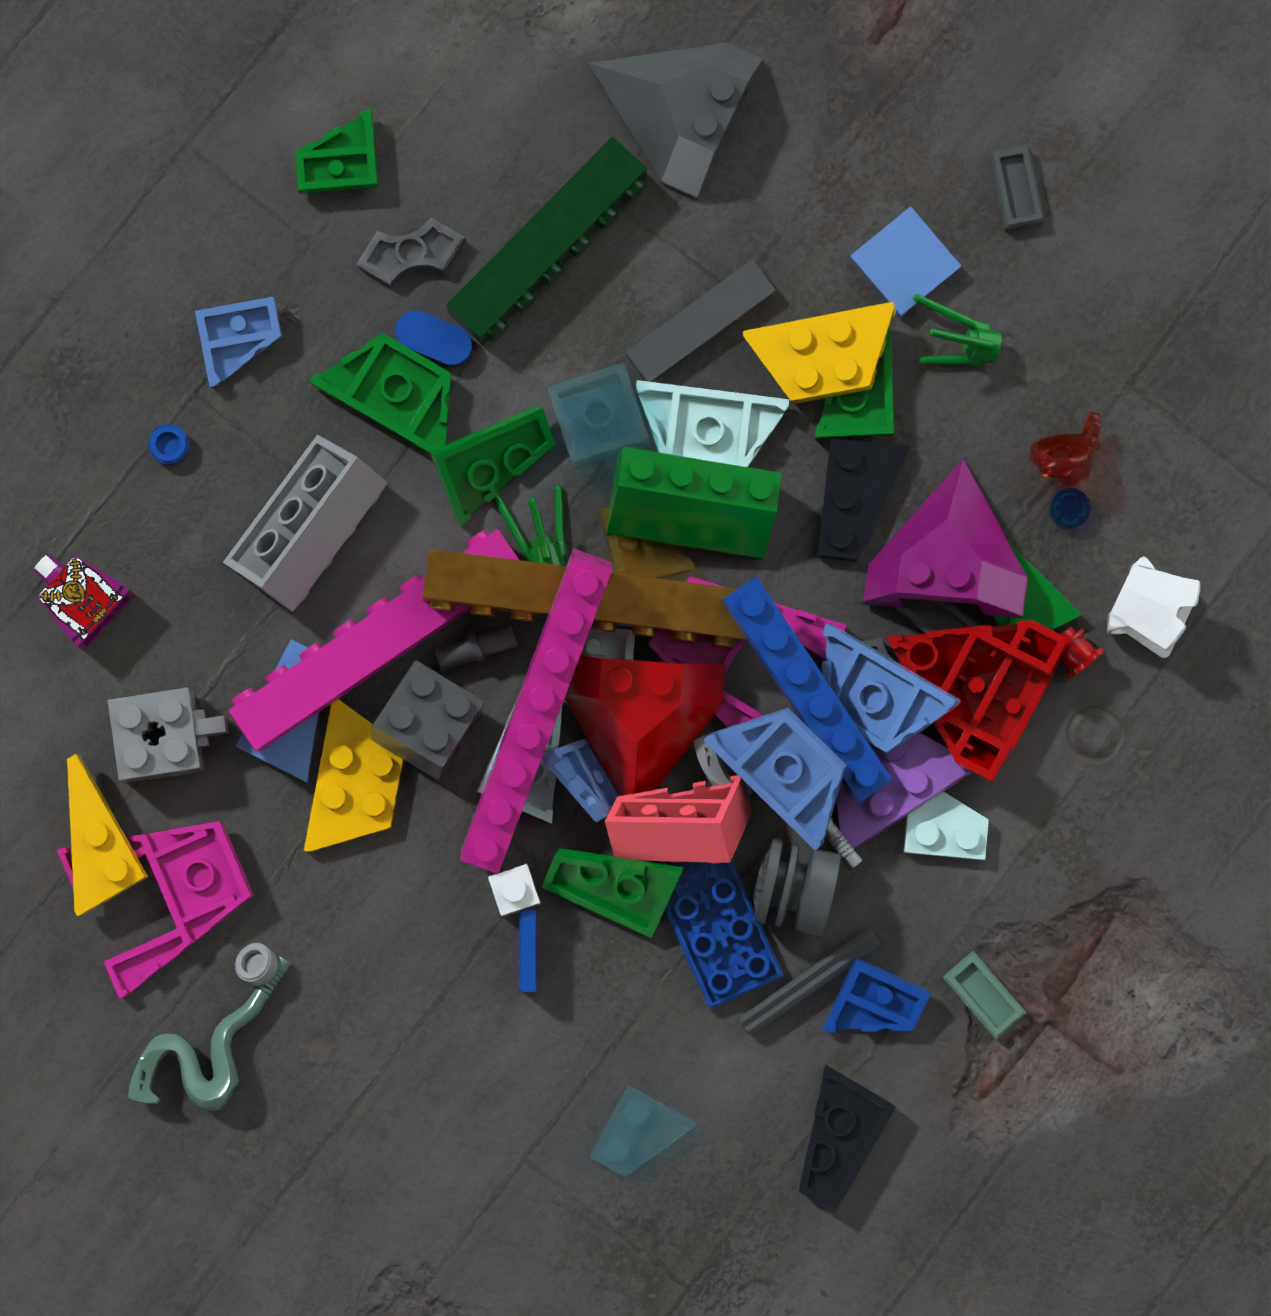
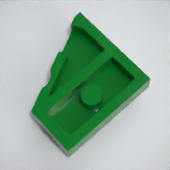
M371 109L359 113L360 117L339 128L337 126L325 133L321 140L310 142L295 151L299 194L378 188L373 114Z

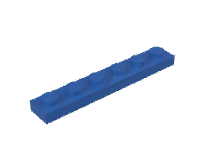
M758 577L752 578L721 600L800 720L847 765L842 782L855 802H862L892 781V778Z

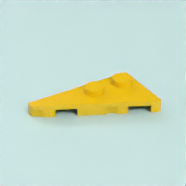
M74 754L67 759L74 911L77 917H80L148 878V875L80 754Z

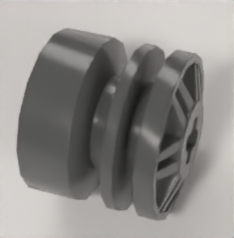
M772 839L770 848L761 860L754 889V922L764 924L769 907L777 908L774 927L780 928L787 912H795L796 932L822 938L833 900L841 854L817 849L811 853L807 865L800 864L799 844L792 843L788 860L780 859L783 841Z

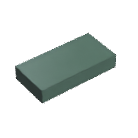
M971 951L942 976V979L994 1039L999 1038L1027 1013L974 951Z

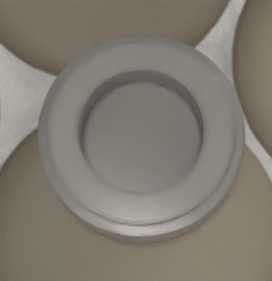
M252 943L244 947L238 954L235 962V970L239 978L252 986H261L269 982L275 975L278 967L276 954L261 943Z

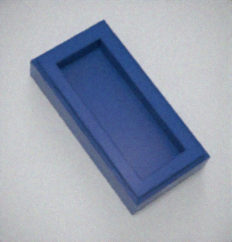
M521 910L519 912V990L521 992H537V910Z

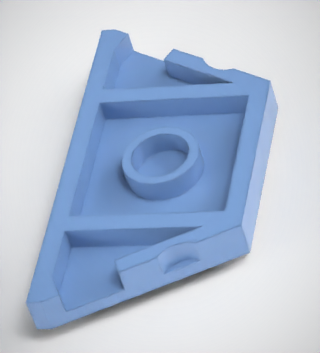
M833 624L825 625L823 637H827L826 661H822V675L866 741L882 751L892 753L959 705L960 699Z
M789 708L712 732L703 740L815 851L823 844L847 765Z

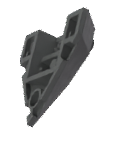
M726 42L588 63V67L595 78L599 80L608 95V99L636 144L650 162L661 184L697 200L714 165V156L743 95H747L763 62V58Z

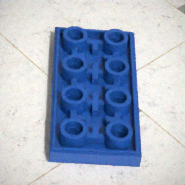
M732 860L730 863L718 864L709 862L673 863L670 861H646L684 867L665 911L709 1009L784 976L761 924L754 922L755 911Z

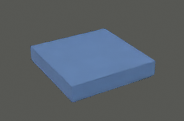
M911 206L849 257L850 261L886 303L894 302L896 315L899 318L919 304L913 300L915 294L926 298L962 267Z

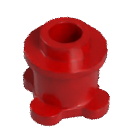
M1070 627L1061 634L1069 638L1061 659L1070 668V671L1067 673L1070 679L1105 652L1102 647L1094 649L1082 634L1085 631L1083 628L1075 632Z

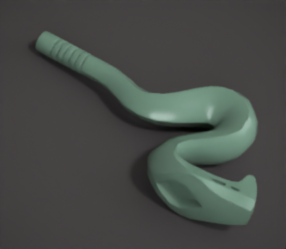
M278 955V967L273 978L266 984L257 986L258 988L255 989L245 1004L222 1019L215 1028L211 1038L212 1080L208 1081L202 1075L195 1051L187 1041L176 1034H162L153 1038L141 1054L131 1077L128 1098L144 1104L160 1103V1098L152 1091V1084L161 1060L166 1055L172 1053L179 1060L183 1087L189 1100L205 1111H220L226 1105L239 1083L231 1053L232 1036L259 1014L269 999V995L272 994V991L278 985L277 982H280V978L284 976L283 974L286 973L291 963Z

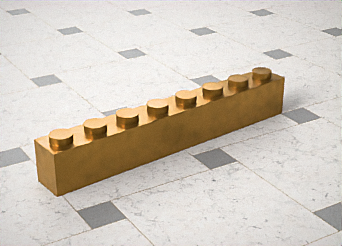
M429 549L422 600L430 601V608L435 610L454 611L455 605L470 606V613L475 615L493 617L495 616V610L511 612V619L535 622L536 615L548 617L566 566ZM613 572L610 575L591 627L593 630L616 632V625L632 627L633 635L656 637V631L671 632L672 640L683 642H696L697 636L713 638L712 645L736 648L737 641L743 642L747 640L721 601L735 591L736 588Z

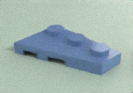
M291 639L276 669L283 665L290 669L301 662L299 654L308 647ZM319 713L258 754L243 733L236 747L309 783Z

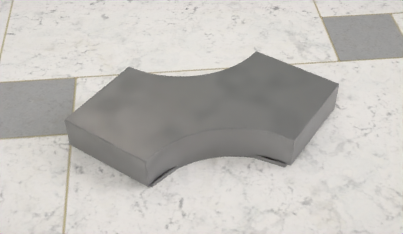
M430 218L419 230L407 235L391 236L376 231L356 265L357 268L392 287L401 276L416 269H434L446 274L466 239L459 233Z

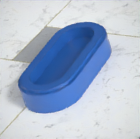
M409 311L403 314L397 321L395 333L398 342L429 360L447 367H458L466 363L472 354L471 338L459 326L421 311Z

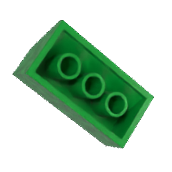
M623 447L617 455L606 535L763 560L777 513L782 473Z

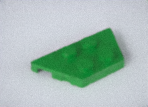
M384 333L368 341L365 347L360 350L352 351L340 359L339 363L325 372L317 373L309 381L312 386L431 455V451L446 445L451 373Z

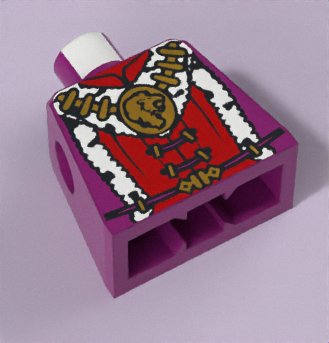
M47 554L37 563L33 570L48 584L37 598L72 643L83 651L94 642L136 596L126 586L77 556H74L63 566L51 554Z

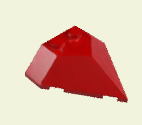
M1033 620L998 626L983 625L929 631L925 634L902 636V634L886 636L902 666L961 700L956 708L938 719L934 724L956 764L992 783L1013 754L1053 678L1069 638Z
M580 655L564 699L620 796L657 790L722 706L725 664L690 661L674 663L605 658V655Z

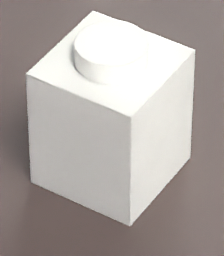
M527 864L488 877L502 917L541 905Z

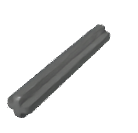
M870 929L863 930L740 1016L739 1021L749 1035H754L852 966L856 957L862 959L878 948V939Z

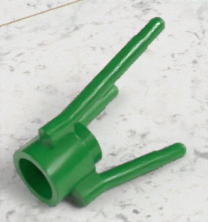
M919 294L913 296L915 302L973 329H968L965 335L934 328L930 329L929 335L932 337L961 343L962 352L968 355L921 357L919 359L921 364H968L980 367L982 361L990 363L996 361L1002 342L1000 332L989 330L988 323L975 321Z
M557 485L554 489L556 542L553 535L546 536L536 499L530 498L528 500L537 539L530 541L531 549L500 494L494 498L499 512L522 552L524 561L559 566L565 565L563 556L568 555L565 544L563 492L560 485Z

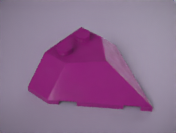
M964 459L868 564L863 597L864 605L903 608L904 600L908 598L979 604L983 615L1023 618L1028 578Z

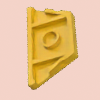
M888 302L743 331V336L793 404L872 389L877 373L878 360L883 354L886 345L885 338L891 319L895 316L896 307L894 302Z
M339 699L332 703L304 846V851L314 852L318 849L392 828L404 760L372 741L370 737L373 724Z

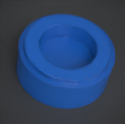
M165 424L157 427L151 433L148 448L157 462L166 466H174L184 461L188 456L190 442L181 428L172 424Z

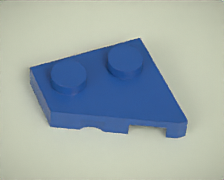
M856 957L823 1024V1030L828 1033H834L837 1029H861V1032H876L883 1028L893 1031H913L930 997V990Z

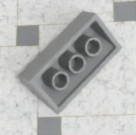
M317 434L223 563L293 612L299 603L307 597L310 588L321 573L330 566L333 557L346 539L355 532L358 523L369 508L377 502L380 493L388 482L357 456Z

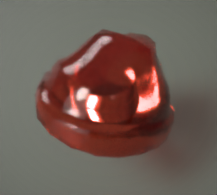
M1090 412L1081 434L1051 435L1041 438L1030 447V460L1037 466L1043 476L1062 487H1073L1089 477L1093 467L1094 453L1100 448L1101 415Z

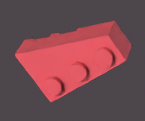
M739 775L730 776L731 783L707 787L706 782L702 781L693 783V790L669 794L668 788L617 797L605 820L614 857L639 861H670L673 863H730L752 815L745 781Z

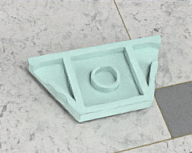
M639 380L636 383V390L659 453L749 467L789 406V399Z

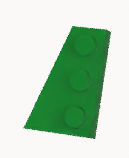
M536 405L430 452L455 521L460 527L472 518L470 515L483 503H489L499 494L498 490L515 475L520 476L555 445L542 407Z
M559 848L542 884V888L652 938L684 867Z

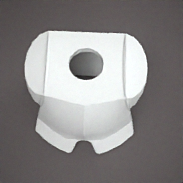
M1145 556L1141 557L1130 567V573L1112 611L1107 615V634H1128L1161 658L1169 657L1175 643L1186 629L1185 622L1192 607H1196L1198 603L1200 581L1155 570Z

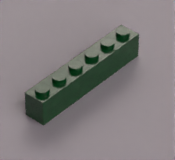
M612 136L446 304L448 314L482 346L489 339L492 342L496 341L509 327L506 321L516 311L520 314L525 312L537 298L534 293L544 283L549 286L559 278L565 269L562 264L571 255L576 258L579 257L592 242L589 237L599 227L604 230L614 222L620 213L617 208L626 199L631 202L634 201L647 186L644 182L647 179V168Z

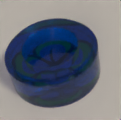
M1065 488L1059 491L1052 498L1049 505V514L1052 521L1063 529L1080 527L1088 519L1091 511L1088 497L1082 491L1075 488Z

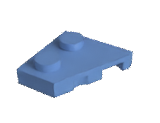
M275 297L195 311L209 387L218 386L282 337Z
M587 738L556 748L542 756L548 768L595 822L607 818L619 794Z

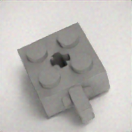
M188 687L108 700L118 779L126 784L204 771L202 747L209 746L208 737L229 734L227 717L223 715L205 718L204 709L196 710L194 692ZM155 727H158L166 733L165 736L159 738V745L155 746L156 743L149 740V735L154 733Z

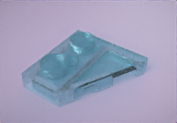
M627 1085L589 1158L626 1177L691 1131L697 1122L636 1088Z

